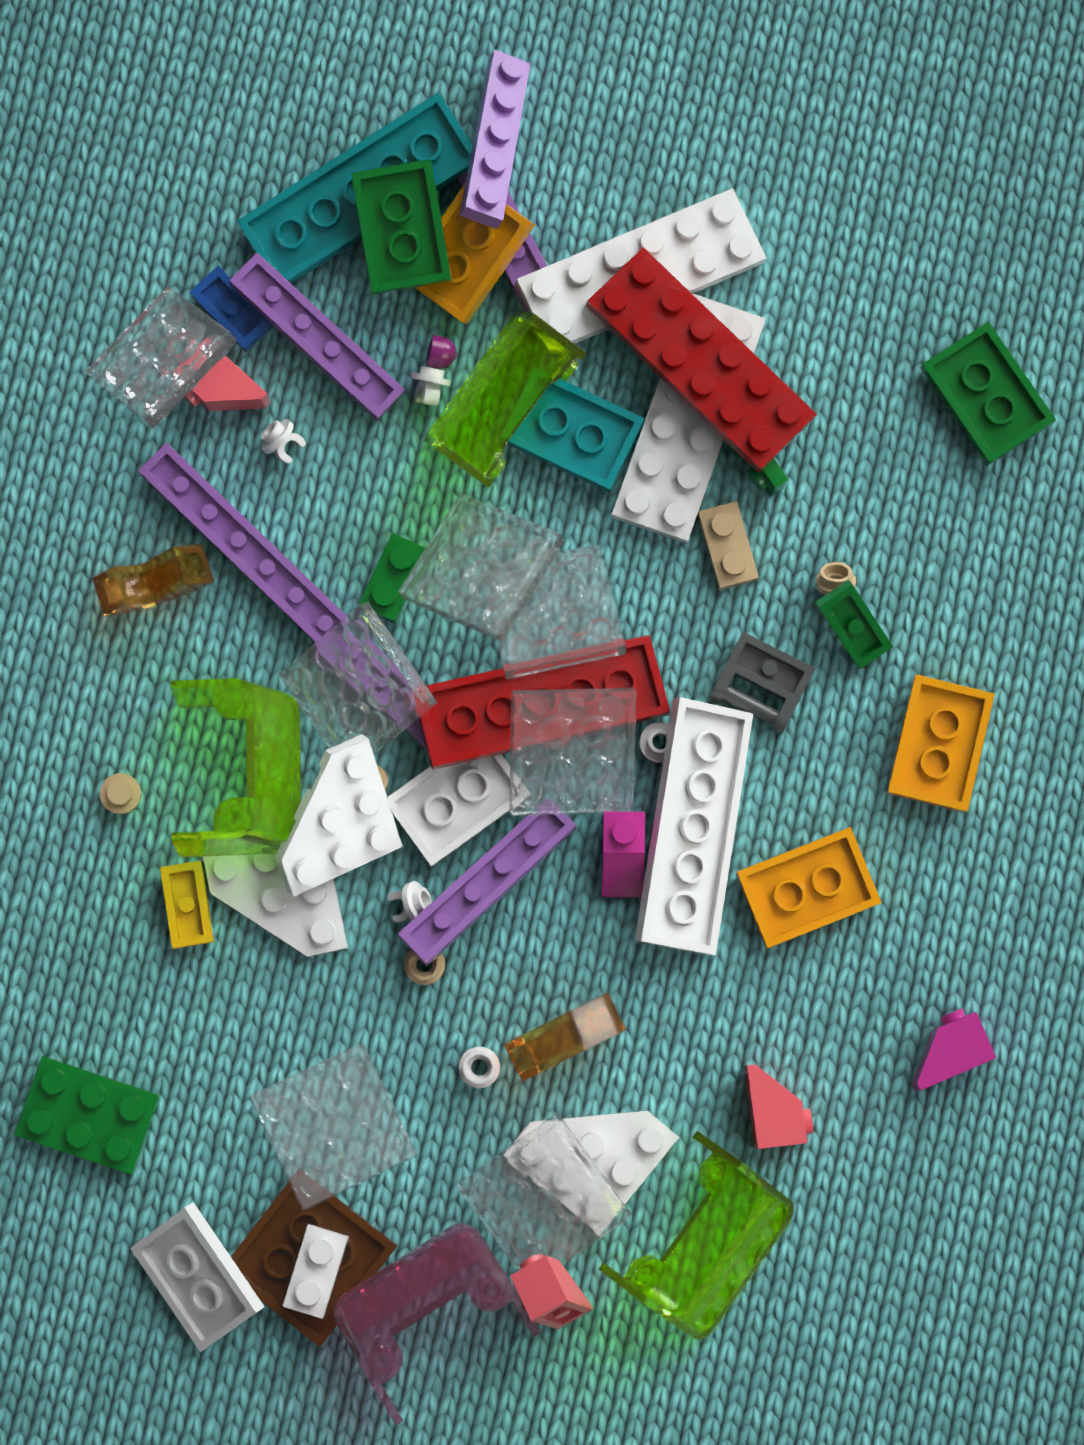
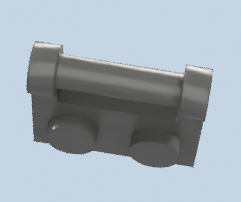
M742 632L709 698L719 703L721 700H724L745 712L753 713V716L771 724L772 730L782 734L815 668ZM734 675L784 700L785 702L781 710L779 711L730 686L729 684Z

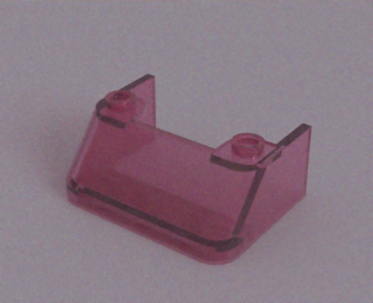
M457 1223L448 1227L343 1293L334 1304L333 1316L339 1330L395 1425L401 1423L403 1419L396 1404L383 1385L384 1382L398 1373L402 1365V1352L393 1336L466 1291L472 1302L484 1311H496L511 1302L531 1334L535 1337L541 1333L536 1323L530 1320L520 1296L481 1234L472 1225Z

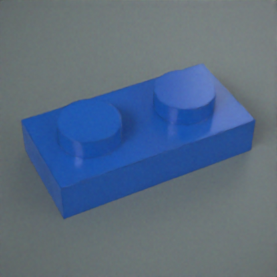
M218 265L189 293L201 308L246 353L274 326L229 285L231 278Z

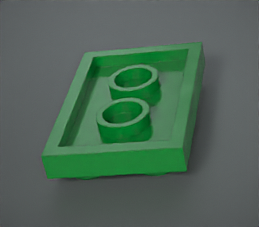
M431 159L351 173L372 294L452 281Z
M989 321L933 356L920 367L987 466L1056 421Z
M42 1056L14 1135L134 1175L161 1095Z

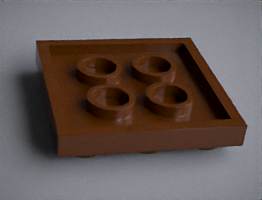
M299 1168L235 1250L231 1258L264 1304L321 1347L398 1245ZM308 1224L349 1236L323 1319L283 1307Z

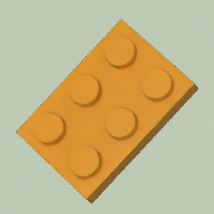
M464 184L442 216L452 281L415 288L462 323L468 324L531 233L535 224L507 204L503 221L497 229L460 216L465 189Z
M915 674L886 794L962 813L968 812L995 693Z
M851 827L736 872L766 949L882 903Z

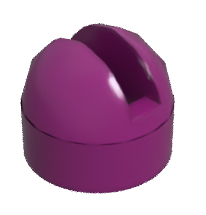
M432 335L427 352L426 366L437 369L446 368L454 362L457 356L456 347L451 340L442 336Z

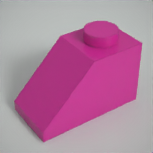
M604 811L602 821L601 897L642 898L645 858V812Z
M963 1008L940 1017L942 1025L932 1029L912 1080V1086L915 1091H921L996 1058L977 1012L965 1015Z

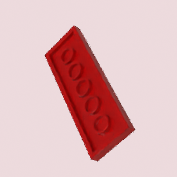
M644 247L587 300L586 307L758 473L815 419L817 414Z
M650 635L413 688L412 691L432 770L668 716L670 713Z

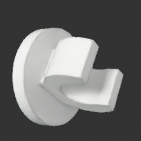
M421 366L420 373L412 372L411 378L420 380L416 388L414 402L438 406L441 392L440 385L450 387L451 380L443 379L445 371Z
M288 419L282 422L278 420L273 421L261 435V439L264 440L261 449L266 454L274 452V455L279 460L286 463H291L293 460L285 453L286 443L292 440L297 446L304 447L306 442L300 435L292 433L294 424Z
M416 881L406 883L402 891H394L387 896L388 901H403L404 911L400 915L393 916L394 922L413 920L432 903L428 890Z

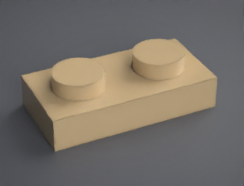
M735 501L698 511V519L719 591L758 581L759 576L738 502Z

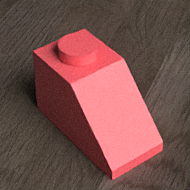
M209 340L175 374L181 386L178 392L194 407L200 403L208 411L265 409L271 403L268 394Z
M757 1065L744 1066L754 1148L763 1149L808 1143L806 1134L813 1133L810 1109H803L802 1101Z
M537 1254L524 1260L520 1264L521 1269L510 1275L532 1322L559 1329L593 1310L586 1296L558 1259Z

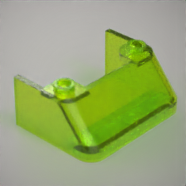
M517 311L425 436L424 441L489 488L507 462L502 458L505 453L503 449L549 385L556 383L559 379L563 382L567 381L579 364L575 358L583 360L587 353L536 314Z
M237 678L171 681V690L179 708L215 707L217 713L225 719L246 720L247 797L230 798L218 805L213 818L214 831L171 833L172 843L179 857L277 854L282 841H287L296 822L293 818L302 801L301 713L298 702L292 695L286 692Z
M696 1131L692 1138L712 1153L702 1163L699 1175L700 1186L708 1194L661 1260L653 1255H645L631 1263L625 1276L604 1262L599 1270L641 1303L691 1337L703 1339L717 1327L784 1232L793 1217L794 1204L739 1159Z

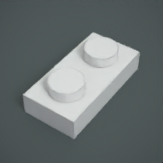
M308 1224L283 1307L321 1319L324 1318L349 1236Z

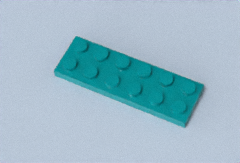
M438 92L236 221L255 252L261 255L286 280L293 283L362 239L351 173L431 159L436 189L438 191L468 172L472 143L444 98Z

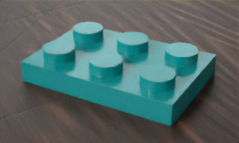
M536 367L501 437V442L610 493L644 424L645 418Z

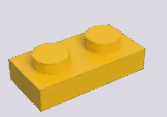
M202 861L160 867L172 949L215 943Z

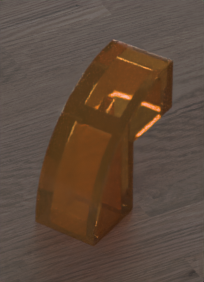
M202 544L172 547L143 564L111 567L92 578L104 617L159 605L214 583Z
M606 993L504 1044L523 1082L625 1031L626 1028L609 994Z

